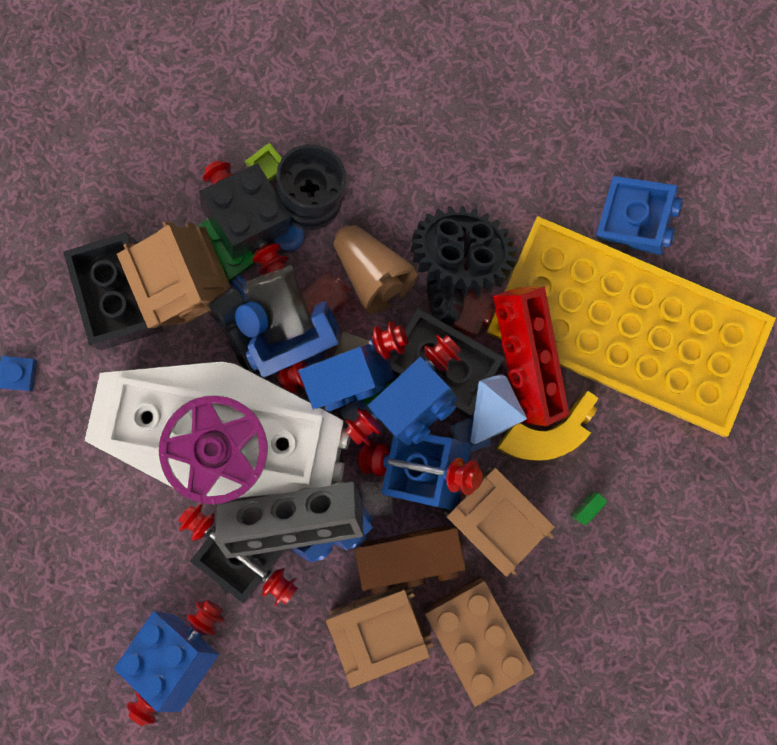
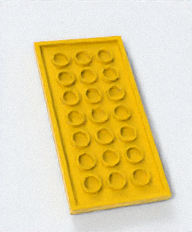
M537 216L505 291L517 287L545 286L560 366L722 437H728L776 318ZM495 313L486 334L502 341Z

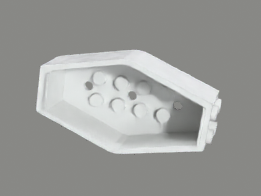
M212 362L105 372L99 375L85 441L169 486L171 484L166 479L159 460V442L162 431L168 419L177 409L187 402L203 396H224L239 401L258 417L265 430L268 444L265 468L255 485L238 498L283 494L299 491L303 488L313 489L335 484V482L342 481L345 463L339 462L341 450H348L350 436L345 431L347 423L321 408L313 410L311 403L236 364ZM217 403L212 404L223 424L245 417L242 412L231 406ZM192 410L178 421L170 438L192 433ZM146 411H150L153 414V421L150 424H144L141 419L142 414ZM257 433L241 450L254 469L256 468L259 455ZM281 437H285L289 441V447L285 451H280L276 446L277 440ZM169 458V463L175 476L188 488L190 464ZM220 476L207 496L225 495L242 485Z

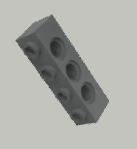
M338 482L330 486L313 489L303 488L295 492L271 494L247 500L237 499L229 503L218 504L215 542L227 559L364 537L362 499L354 482Z

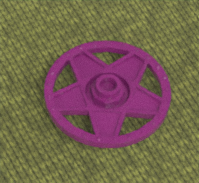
M203 396L182 405L168 419L159 442V460L168 482L184 497L204 504L225 503L244 495L260 478L268 455L266 433L258 417L244 404L224 396ZM217 403L231 406L242 412L245 417L223 424L212 404ZM192 410V433L170 438L178 421ZM257 433L259 455L256 468L254 469L241 450ZM169 458L190 464L188 488L175 476L169 463ZM220 476L242 485L225 495L207 496Z

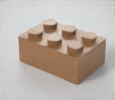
M482 577L475 579L424 608L430 625L475 707L534 674L530 663Z

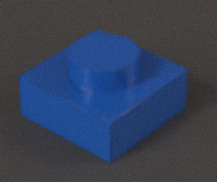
M1 356L0 389L33 392L37 360Z

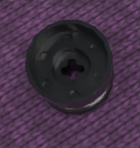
M305 144L292 148L282 157L277 167L276 193L291 216L290 225L301 230H317L326 227L336 219L341 208L346 185V171L342 161L331 150L320 145Z

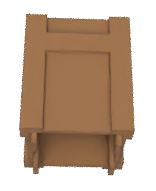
M165 221L162 223L164 227L158 230L157 233L135 245L126 243L124 244L125 249L117 253L147 328L186 324L211 311L207 304L231 288L206 227L196 228L195 224L186 223L185 227H177L173 222Z
M488 467L482 473L480 487L469 496L462 493L460 503L453 510L447 509L443 513L506 577L510 573L514 576L517 575L514 571L516 566L544 537L548 536L550 539L554 537L550 532L555 527L496 468L491 469Z
M404 582L391 586V590L388 592L370 594L329 611L330 617L326 618V623L335 643L350 688L430 657L428 648L433 647L432 640L426 641L432 638L430 633L423 635L410 598L415 596L413 587L406 588Z

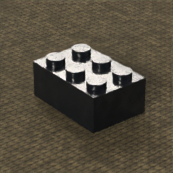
M127 232L63 251L89 346L99 350H105L163 332L162 326L147 328L117 256V253L125 249L124 244L135 245L138 243Z
M417 308L405 329L408 345H405L404 354H400L394 349L390 359H388L393 374L399 377L419 357L430 361L425 356L424 346L433 348L438 344L436 335L442 339L448 335L461 349L457 354L460 361L451 359L447 363L448 372L439 371L434 366V372L450 387L458 398L454 403L456 406L455 410L466 417H470L475 410L479 381L493 377L504 357Z

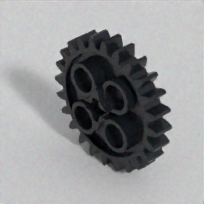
M448 206L446 214L442 210L436 209L435 217L431 214H426L425 222L419 221L417 229L414 230L410 250L414 253L412 261L419 263V273L428 272L427 282L437 279V288L441 289L444 285H448L450 294H453L456 288L461 289L465 297L469 290H473L477 296H480L482 288L492 293L494 286L501 288L504 280L509 279L517 260L514 258L517 248L512 247L514 238L506 237L509 230L507 228L498 229L499 220L489 222L488 213L482 217L477 216L478 212L475 208L471 214L466 213L464 206H461L459 212H455L451 206ZM463 231L465 232V242H464V243L461 242V241H462V238H463ZM463 257L466 258L464 270L462 268Z

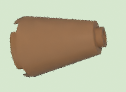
M346 225L337 231L333 246L363 308L369 314H377L390 308L392 305L387 302L398 292L401 298H403L414 286L418 274L414 266L358 225Z

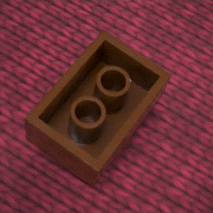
M453 524L365 541L355 547L362 591L370 589L371 594L388 592L391 590V585L403 582L405 587L419 586L425 584L424 578L438 576L439 581L459 577L458 571L465 570L458 530Z

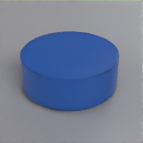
M290 225L289 232L274 239L275 244H280V249L283 251H295L304 243V230Z
M248 302L237 308L235 313L236 323L244 335L256 337L267 330V314L258 303Z

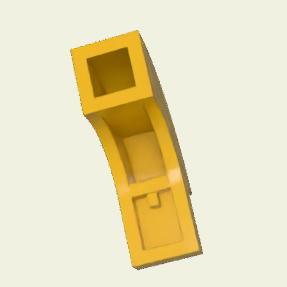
M589 391L581 393L569 410V416L565 417L556 427L548 431L533 430L519 423L508 429L495 449L510 457L530 461L549 460L563 456L581 445L591 434V432L581 426V423L587 424L597 411L594 405L599 398Z

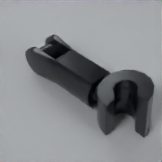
M230 288L207 304L212 311L208 315L222 328L233 352L236 354L240 367L260 375L259 369L253 370L246 356L252 337H248L241 332L235 319L237 308L246 303L238 291Z

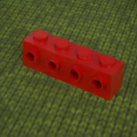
M545 286L517 287L494 295L495 313L501 333L509 381L527 418L520 423L548 426L569 416Z

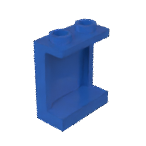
M327 300L314 305L311 320L315 327L272 346L268 344L263 333L252 337L246 356L253 370L259 369L264 378L338 345L340 327Z

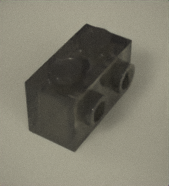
M291 264L254 276L245 281V294L248 302L258 303L267 314L268 327L261 335L266 338L268 345L303 335L313 327Z

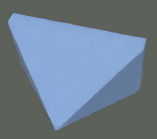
M499 374L479 381L470 442L477 444L493 438L527 419L506 376Z

